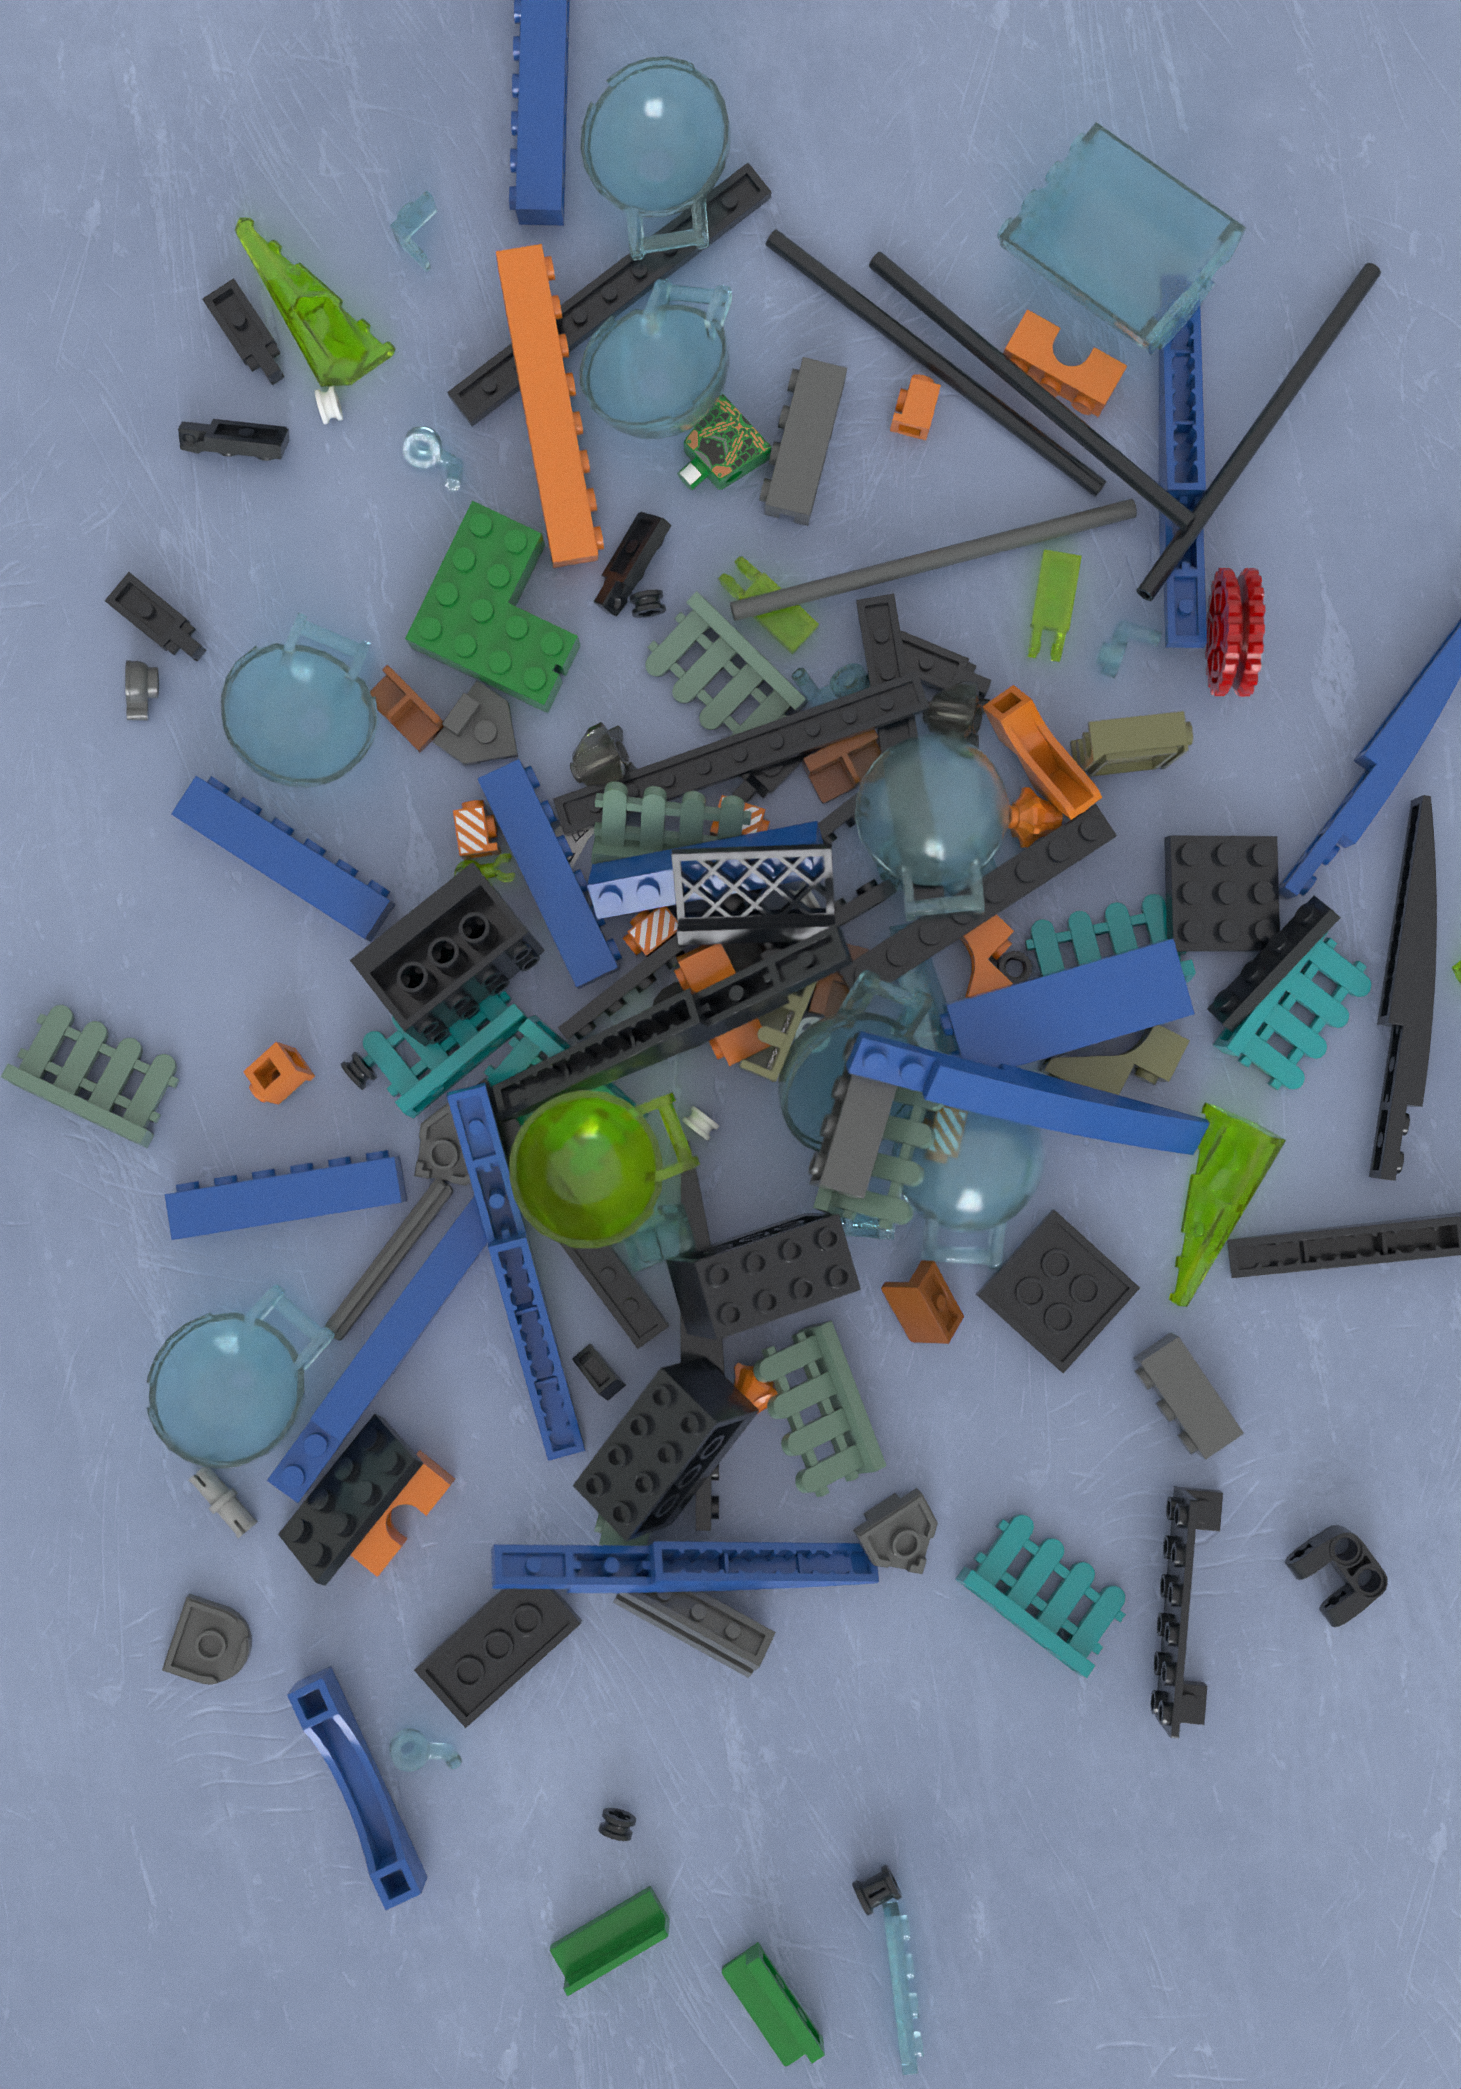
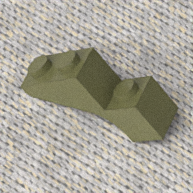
M1161 1025L1145 1029L1138 1042L1120 1055L1050 1058L1044 1061L1039 1071L1054 1078L1119 1095L1132 1068L1136 1069L1134 1076L1149 1084L1156 1085L1157 1081L1169 1082L1190 1040Z

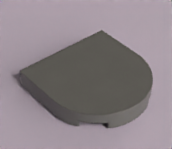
M189 1594L181 1611L162 1671L208 1685L230 1679L243 1668L251 1653L252 1635L247 1622L236 1610L228 1606Z

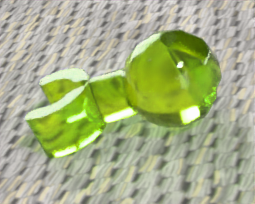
M510 853L501 854L495 859V862L479 864L475 860L465 859L460 861L454 869V876H456L457 872H461L473 862L487 879L496 877L502 882H511L515 879L516 875L514 872L503 873L501 870H495L502 863L511 861L512 855Z

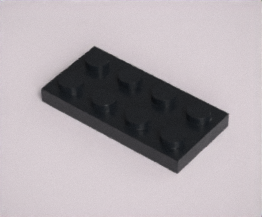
M374 1414L278 1535L315 1583L326 1586L424 1463L385 1418Z
M501 1589L420 1662L414 1671L458 1721L467 1728L581 1624L582 1620L555 1589Z

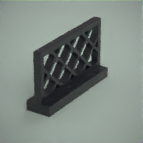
M832 843L672 849L678 945L800 942L836 924ZM824 856V867L814 877L799 866L806 857ZM766 858H777L786 867L773 878L761 869L759 865ZM737 859L747 868L734 880L719 868L726 860ZM682 861H698L707 870L694 881L682 871ZM792 871L807 882L796 895H793L780 884ZM752 872L768 884L756 897L740 885ZM712 874L728 885L717 898L701 886ZM824 877H825V886H823V885L820 883V881H821ZM684 884L689 887L685 892H684ZM814 888L826 898V908H809L801 900ZM775 890L789 902L781 909H770L761 901ZM735 891L749 904L743 910L732 911L722 902ZM694 892L710 904L703 912H686L685 901Z

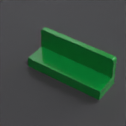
M648 1886L551 1944L550 1952L565 1976L563 1990L567 1996L669 1936L670 1918L651 1886Z
M759 1942L722 1966V1975L784 2066H789L805 2054L812 2064L825 2056L823 2037Z

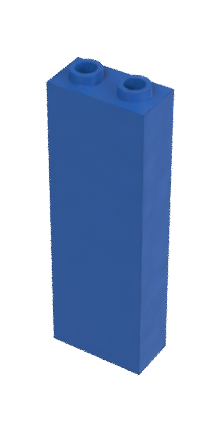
M1164 939L943 1004L945 1013L940 1014L939 1019L945 1037L951 1036L954 1043L955 1051L950 1052L951 1056L999 1068L1001 1063L1014 1067L1191 1016L1195 1012L1174 939Z

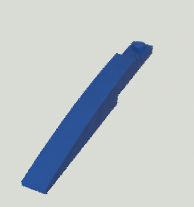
M1161 275L1159 310V485L1190 511L1193 510L1206 491L1200 275ZM1159 511V545L1161 555L1179 530V527ZM1204 528L1164 583L1165 648H1204L1207 644Z
M1461 618L1353 760L1365 771L1279 884V894L1284 898L1290 899L1298 894L1304 896L1312 888L1317 880L1313 875L1321 863L1325 866L1329 864L1338 853L1340 847L1336 843L1343 848L1356 844L1410 766L1461 677Z
M863 1031L859 1032L846 1062L848 1073L922 1092L925 1100L1012 1122L1125 1145L1194 1155L1210 1124L1204 1118L1001 1063L999 1068Z
M486 1083L447 1092V1099L547 1459L550 1461L585 1451L584 1442Z
M514 1183L518 1200H520L523 1194ZM475 1195L309 1419V1423L267 1479L270 1484L295 1502L299 1503L391 1375L398 1369L488 1244Z
M653 1541L649 1546L494 1544L491 1548L492 1589H567V1593H656L806 1588L876 1584L879 1582L878 1566H874L869 1561L860 1543Z

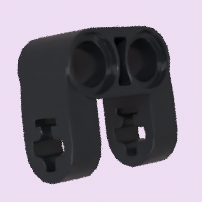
M1332 1525L1290 1553L1285 1560V1564L1297 1580H1303L1315 1574L1329 1562L1345 1582V1585L1324 1600L1319 1610L1332 1627H1338L1353 1619L1386 1591L1388 1578L1380 1564L1357 1535L1345 1527ZM1348 1538L1349 1545L1347 1550L1342 1554H1335V1545L1338 1540ZM1370 1569L1372 1574L1370 1581L1365 1585H1358L1360 1573Z

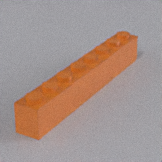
M542 244L496 251L498 273L553 568L598 561V550L604 549L603 536L600 526L593 527L591 512L597 511L594 489H586L584 474L590 473L587 450H579L577 435L583 434L580 412H572L570 397L576 396L573 373H565L563 358L569 357L566 334L558 335L556 320L562 319L559 296H551L549 281L555 280L552 257H544Z

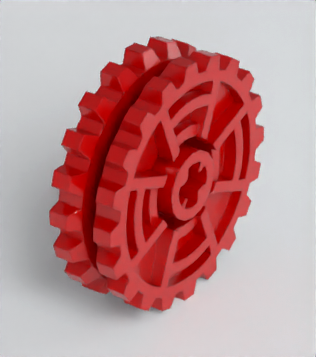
M1218 568V572H1215L1214 581L1211 584V595H1209L1208 599L1209 609L1206 615L1207 644L1205 659L1207 662V684L1211 695L1223 697L1232 686L1239 697H1250V694L1254 693V685L1257 686L1258 672L1261 671L1262 665L1261 655L1264 651L1263 635L1265 634L1264 588L1261 587L1262 577L1259 575L1258 569L1244 568L1238 578L1230 568Z

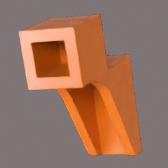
M1012 685L982 706L999 741L1018 756L1033 788L1070 820L1085 812L1090 806L1103 798L1094 782L1051 733L1040 716L1033 700L1019 688Z
M995 915L960 938L971 960V976L965 998L1013 984L988 960L990 956L997 960L1012 945L1007 938L1014 931L998 915Z

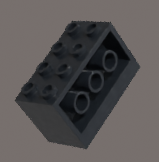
M472 862L350 959V961L403 1031L426 1047L429 1043L435 1044L445 1038L449 1033L448 1028L459 1019L465 1020L475 1014L480 1007L479 1003L489 995L495 996L505 990L510 983L509 979L519 971L525 972L535 966L540 960L539 955L545 950L493 884Z
M804 1213L665 1260L687 1335L714 1340L731 1336L861 1290L839 1214Z
M706 1357L661 1367L572 1486L626 1542L670 1526L760 1410Z

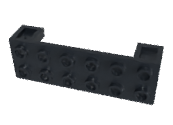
M1174 1486L1173 1497L1169 1496L1167 1499L1166 1516L1168 1520H1171L1170 1535H1165L1163 1555L1165 1559H1168L1167 1574H1162L1160 1580V1595L1162 1598H1165L1164 1613L1159 1612L1157 1617V1634L1162 1639L1161 1651H1156L1154 1655V1673L1159 1676L1157 1690H1152L1150 1706L1151 1713L1155 1714L1159 1724L1170 1738L1179 1739L1180 1723L1205 1724L1208 1686L1204 1682L1184 1680L1196 1529L1220 1531L1223 1492L1220 1490Z

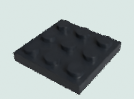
M1170 835L1164 837L1167 939H1174L1177 952H1261L1267 946L1270 938L1277 932H1280L1277 836Z
M1052 1209L976 1295L1060 1372L1064 1373L1136 1294L1140 1287L1058 1212Z

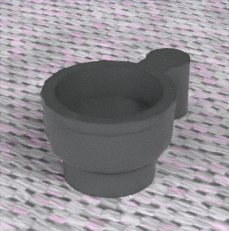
M126 660L125 695L127 720L148 721V698L159 697L158 667H148L147 664L141 661Z

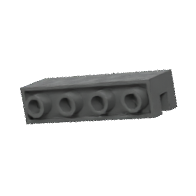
M803 357L800 370L792 369L787 390L793 393L791 405H783L778 424V428L784 429L781 443L775 441L773 443L769 464L775 466L772 479L764 478L759 501L766 502L764 515L779 518L781 513L794 517L795 523L809 525L846 380L847 368Z
M859 1033L854 1034L853 1038L847 1040L842 1060L847 1062ZM845 1063L842 1076H837L831 1090V1098L835 1099L831 1113H827L821 1123L820 1136L823 1137L820 1150L819 1152L816 1151L810 1160L808 1173L812 1175L810 1185L831 1189L850 1198H865L897 1085L848 1073Z
M702 1591L617 1593L613 1601L616 1605L747 1678L752 1675L754 1670L756 1671L760 1667L776 1633Z

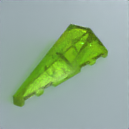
M239 217L235 232L321 387L352 385L393 356L396 348L391 342L388 341L382 344L369 332L371 325L363 318L357 322L342 307L343 300L302 263L299 262L294 266L281 254L282 246L275 239L268 243L254 230V221L251 218Z
M1206 1102L1202 1107V1114L1205 1115V1119L1210 1124L1197 1147L1199 1149L1196 1173L1190 1176L1181 1232L1185 1234L1181 1255L1176 1257L1175 1267L1179 1269L1175 1292L1170 1293L1169 1297L1170 1301L1183 1307H1188L1286 1142L1284 1138L1263 1126Z

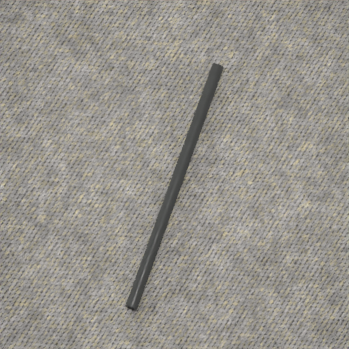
M1128 499L730 602L731 613L734 621L1132 519L1137 516L1136 505L1133 499Z

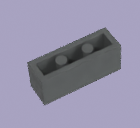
M1169 1333L1133 1358L1139 1366L1134 1371L1136 1376L1147 1390L1152 1387L1161 1399L1156 1402L1157 1407L1168 1422L1176 1421L1182 1430L1177 1436L1190 1454L1197 1452L1206 1460L1244 1434L1179 1336Z

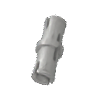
M206 1464L188 1480L209 1502L211 1507L208 1509L213 1514L217 1512L233 1530L238 1539L258 1522L235 1497L238 1494L235 1489L229 1490L210 1468L209 1464Z

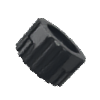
M1020 951L1006 953L999 959V963L996 965L998 970L1013 984L1028 980L1032 973L1031 968L1033 967L1030 963L1031 960L1028 959L1029 957L1024 955V953H1020ZM1010 960H1017L1023 966V971L1018 977H1012L1006 971V965Z

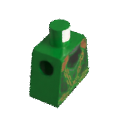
M722 393L684 440V452L691 461L677 474L690 490H694L706 478L717 489L722 490L770 459L772 446Z

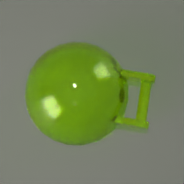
M578 1090L559 1095L541 1105L521 1126L510 1153L509 1180L514 1200L524 1218L543 1236H547L556 1242L572 1248H601L616 1244L634 1234L654 1213L653 1208L662 1191V1181L700 1165L698 1156L692 1155L675 1111L673 1102L676 1101L673 1091L632 1106L628 1101L613 1096L609 1092ZM656 1109L659 1110L678 1162L663 1167L658 1140L649 1123L642 1116Z

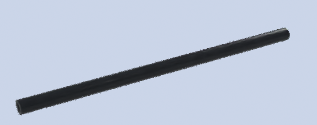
M775 229L770 234L765 245L1094 497L1101 491L1107 481L780 231Z
M880 251L874 255L869 263L870 269L1181 530L1185 531L1190 527L1197 517L1192 511Z
M1366 263L1193 508L1192 512L1197 516L1194 522L1185 531L1179 528L1137 588V593L1143 599L1152 601L1375 284L1381 275V270L1373 263Z

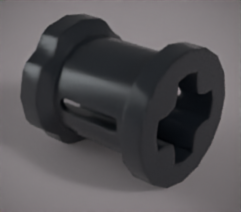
M887 1865L882 1866L881 1872L863 1882L856 1880L852 1883L855 1894L867 1916L873 1914V1908L888 1900L903 1898L899 1886Z

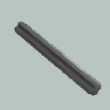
M438 1178L433 1181L326 1323L324 1329L327 1334L339 1341L344 1339L451 1197L454 1190L448 1183Z

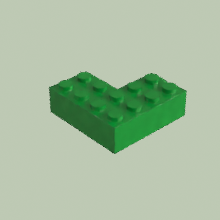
M472 500L405 639L412 649L548 713L563 683L560 675L554 672V669L557 666L559 673L566 676L581 645L577 635L516 607L546 546L542 533Z

